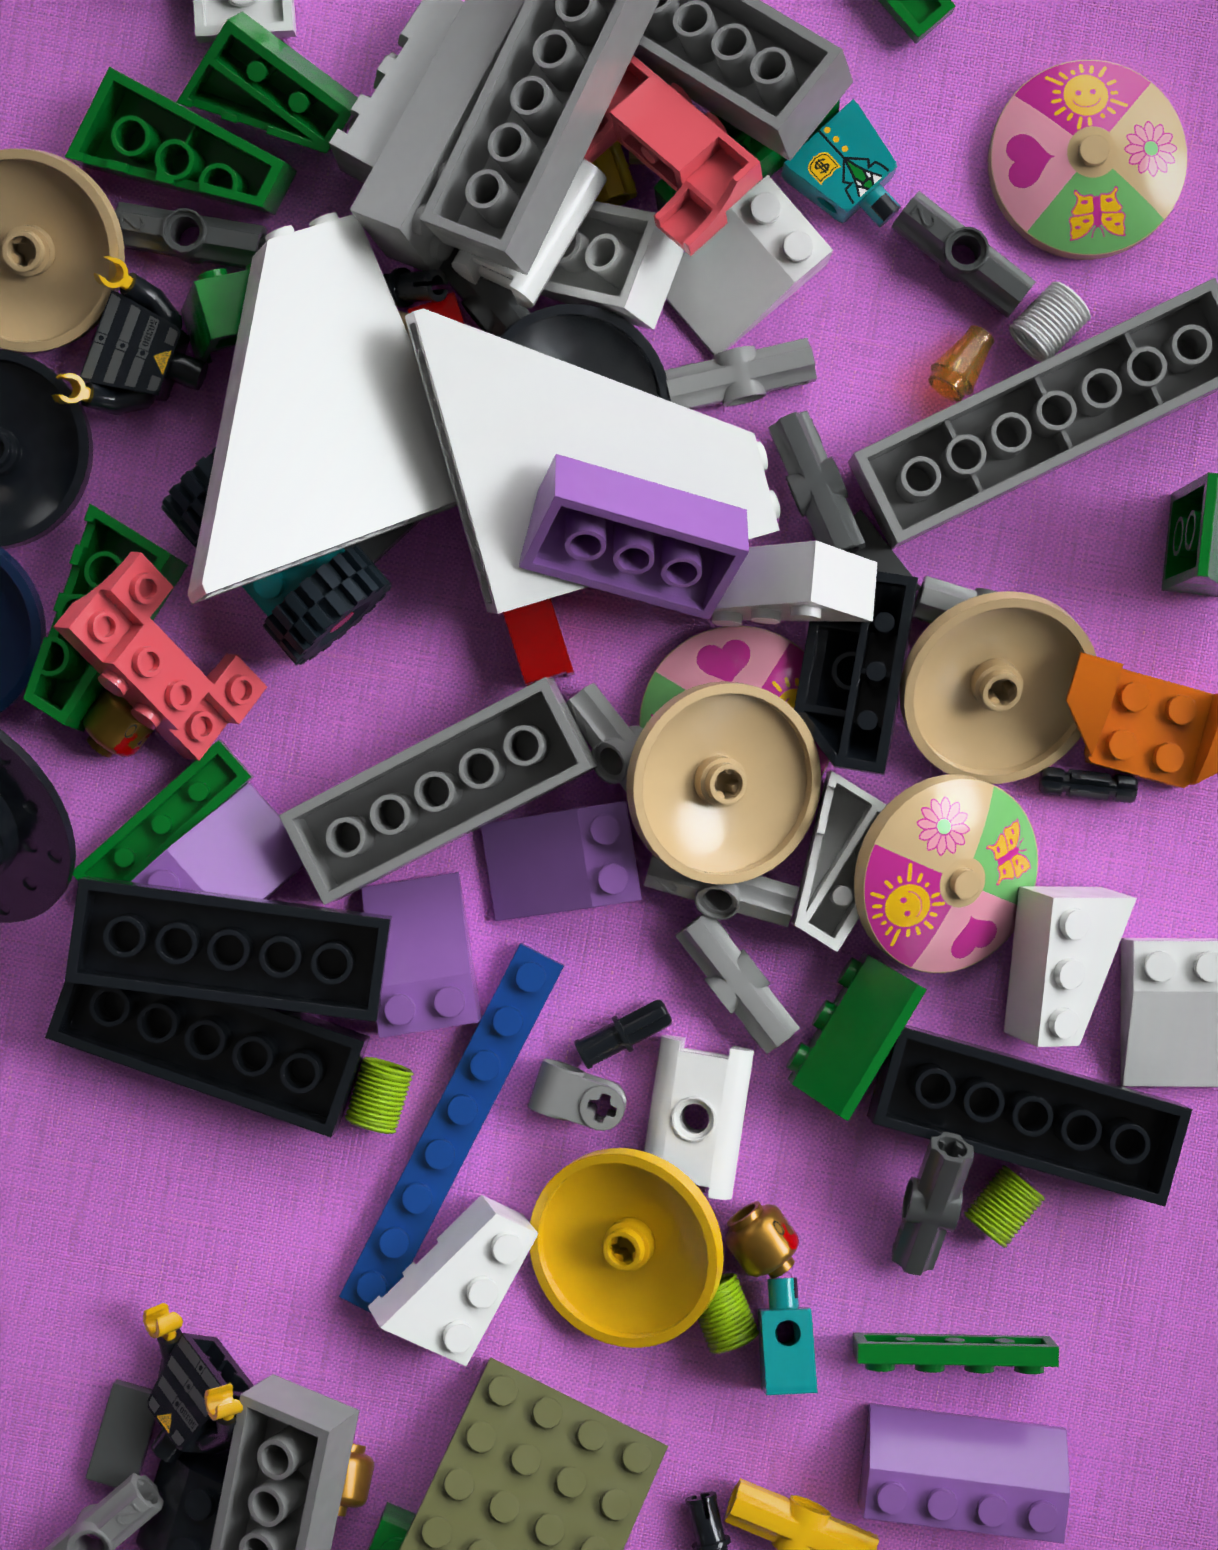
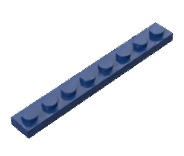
M520 943L339 1296L340 1298L371 1313L368 1306L378 1296L382 1298L404 1277L402 1272L413 1262L548 999L564 964Z

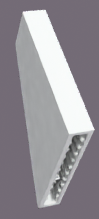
M336 212L328 213L312 220L309 223L310 227L295 231L291 225L278 228L264 237L266 242L252 257L188 589L191 605L458 506L413 345L363 226L353 214L339 218Z
M420 309L405 315L487 612L499 614L588 587L519 567L520 556L537 492L555 454L747 509L749 539L780 531L777 522L781 514L779 501L775 492L769 490L764 472L768 469V458L762 443L756 441L755 433L429 310Z

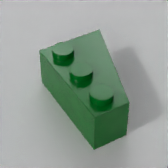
M242 11L227 19L176 103L189 108L194 106L221 115L222 119L234 123L241 122L267 131L266 134L328 153L331 150L329 142L337 129L345 133L348 130L353 117L351 108L358 97Z
M251 263L245 267L246 270L230 274L223 268L209 270L200 274L197 277L198 280L193 282L181 313L196 359L211 363V352L236 345Z

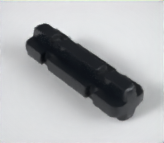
M1048 767L1042 770L1039 776V791L1044 794L1061 796L1062 792H1066L1068 797L1105 801L1112 797V800H1115V802L1124 803L1135 802L1137 796L1138 780L1130 775L1115 774L1113 778L1108 773L1069 769L1068 773H1066L1062 768Z

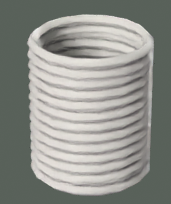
M1052 282L1013 321V324H1010L1009 331L1015 342L1029 356L1042 362L1055 356V353H1058L1062 346H1065L1069 339H1072L1076 332L1082 329L1083 325L1091 319V314L1084 301L1072 289L1061 282Z

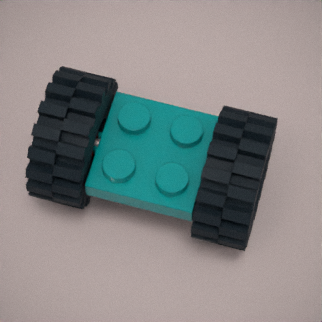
M216 447L212 449V453L206 458L203 456L195 463L196 466L180 478L182 480L180 483L173 485L169 490L170 495L164 498L162 502L164 505L161 506L166 515L195 548H197ZM355 545L353 548L337 550L248 583L242 587L268 616L264 621L263 628L295 665H302L308 659L311 660L316 657L320 651L326 650L335 640H339L352 626L359 623L362 617L371 612L376 607L375 604L385 597V593L390 590L392 584L358 545Z

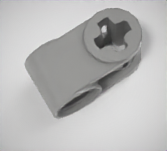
M545 1058L542 1060L528 1108L548 1117L571 1121L595 1130L605 1131L614 1128L620 1123L626 1110L627 1098L621 1086L611 1080L586 1073L567 1063ZM602 1094H607L611 1096L610 1105L617 1108V1111L609 1109L605 1116H600L596 1113L597 1105L590 1101L599 1100Z

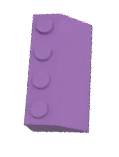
M555 454L537 492L520 556L519 567L709 620L749 553L747 509Z
M869 1403L857 1499L863 1519L1064 1544L1070 1499L1067 1430L1065 1427Z

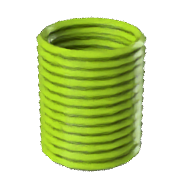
M373 1057L362 1058L361 1071L358 1072V1080L355 1081V1090L352 1091V1099L349 1101L351 1104L348 1105L349 1109L346 1111L345 1119L349 1123L367 1130L383 1134L396 1133V1128H398V1120H400L401 1110H403V1105H405V1096L408 1094V1087L412 1081L411 1076L414 1073L409 1068L393 1062Z
M1001 1165L1002 1169H998L999 1173H995L996 1177H992V1181H989L986 1188H983V1192H980L977 1200H973L974 1204H970L971 1208H967V1212H964V1215L1003 1248H1007V1244H1011L1012 1238H1015V1234H1018L1021 1226H1025L1024 1223L1028 1222L1027 1219L1034 1215V1211H1037V1207L1042 1205L1041 1201H1045V1197L1007 1166Z
M735 1273L722 1274L719 1287L712 1302L698 1319L702 1333H704L703 1337L706 1338L705 1342L708 1343L707 1347L710 1348L709 1352L713 1354H721L740 1348L753 1341L759 1335L756 1322H754V1317H752L753 1313H751V1308H749L745 1294H743L741 1289L742 1286L739 1285L740 1281Z

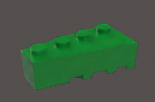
M111 67L108 68L65 155V158L85 168L272 215L276 214L297 173V170L283 160Z
M90 503L84 518L87 524L79 545H75L69 562L72 564L67 583L63 593L59 592L53 609L56 615L48 637L43 639L23 697L24 700L61 724L83 732L85 730L83 718L105 688L98 681L100 674L53 626L72 603L102 583L124 561L130 552H142L173 587L176 586L188 566L185 562ZM170 593L150 617L152 620L155 619Z

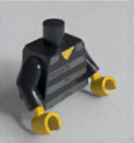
M104 256V259L115 265L116 275L113 279L106 280L103 276L94 273V278L99 284L110 288L120 287V293L111 290L80 376L74 373H65L55 377L57 379H65L72 385L71 396L68 398L59 394L52 395L55 402L59 404H73L80 401L84 407L113 415H121L149 409L155 400L167 401L174 382L198 391L205 380L208 363L185 355L190 337L181 330L182 316L162 290L135 273L128 274V268L122 260L112 256Z
M165 1302L143 1312L145 1329L152 1338H157L162 1355L158 1379L147 1400L148 1409L163 1428L151 1445L153 1453L165 1462L175 1463L182 1452L215 1454L231 1446L234 1426L237 1422L236 1415L243 1411V1405L239 1401L240 1395L254 1385L217 1337L182 1333L180 1330L183 1324L182 1317L176 1312L169 1313V1306Z

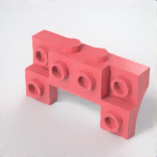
M634 55L583 158L593 163L618 141L672 187L676 193L654 215L655 224L690 256L728 223L726 211L763 179L760 161L727 134L724 125L714 114L710 112L703 114L692 105L690 97L682 87L676 83L667 84Z
M130 552L124 561L102 583L72 603L53 627L100 674L98 677L100 684L112 694L123 697L133 707L131 714L138 722L149 729L156 730L183 758L200 761L228 723H241L267 686L237 654L226 653L218 665L205 676L150 618L174 588L173 585L142 552Z

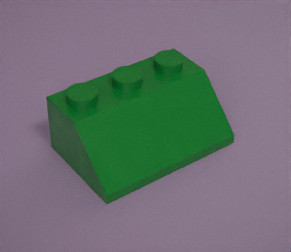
M864 952L859 960L851 957L837 980V983L843 986L833 1003L825 1000L812 1022V1026L816 1027L817 1031L808 1046L800 1042L786 1068L792 1071L788 1077L792 1085L846 1121H849L927 990Z

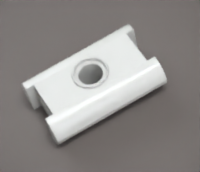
M585 159L582 160L528 275L463 250H459L451 263L452 267L459 275L475 285L480 276L511 290L518 305L532 308L607 181L605 174L591 162Z
M661 1035L644 1152L668 1161L686 1174L696 1185L709 1187L707 1198L730 1200L733 1195L754 1050L733 1046L730 1048L729 1055L684 1048L686 1037ZM698 1104L706 1109L709 1115V1123L706 1128L694 1129L687 1124L684 1112L688 1105Z

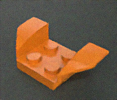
M1082 652L1079 653L1066 696V702L1085 744V763L1176 788L1195 785L1218 773V694L1208 693L1123 669L1124 664Z

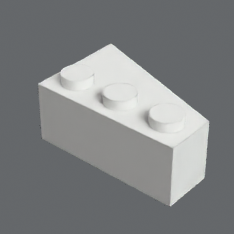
M819 541L749 547L748 555L711 615L713 616L712 623L720 626L738 627L742 625V620H751L763 624H778L781 621L873 622L877 562Z
M831 770L826 774L791 924L838 952L859 919L854 898V873L859 850L870 826L885 808L886 804Z
M1019 886L1004 1033L1036 1047L1080 1046L1137 898L1103 887Z
M481 1195L436 1239L438 1243L417 1264L412 1262L402 1272L404 1277L382 1298L378 1296L368 1308L380 1329L467 1366L539 1233L523 1214Z

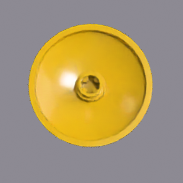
M629 1148L596 1150L575 1159L560 1170L547 1183L536 1201L530 1221L531 1225L539 1233L530 1249V1257L535 1275L553 1307L572 1326L584 1334L601 1342L619 1347L643 1348L655 1346L670 1341L689 1329L712 1302L720 1284L724 1261L723 1242L718 1221L709 1202L696 1184L668 1161L656 1155Z

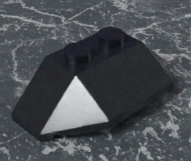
M877 571L873 622H809L794 710L804 720L814 741L834 767L880 775L885 774L899 703L901 676L907 657L918 577Z
M230 1447L215 1454L182 1452L175 1463L160 1460L154 1484L157 1486L159 1495L164 1502L162 1509L140 1527L136 1539V1544L140 1550H210Z

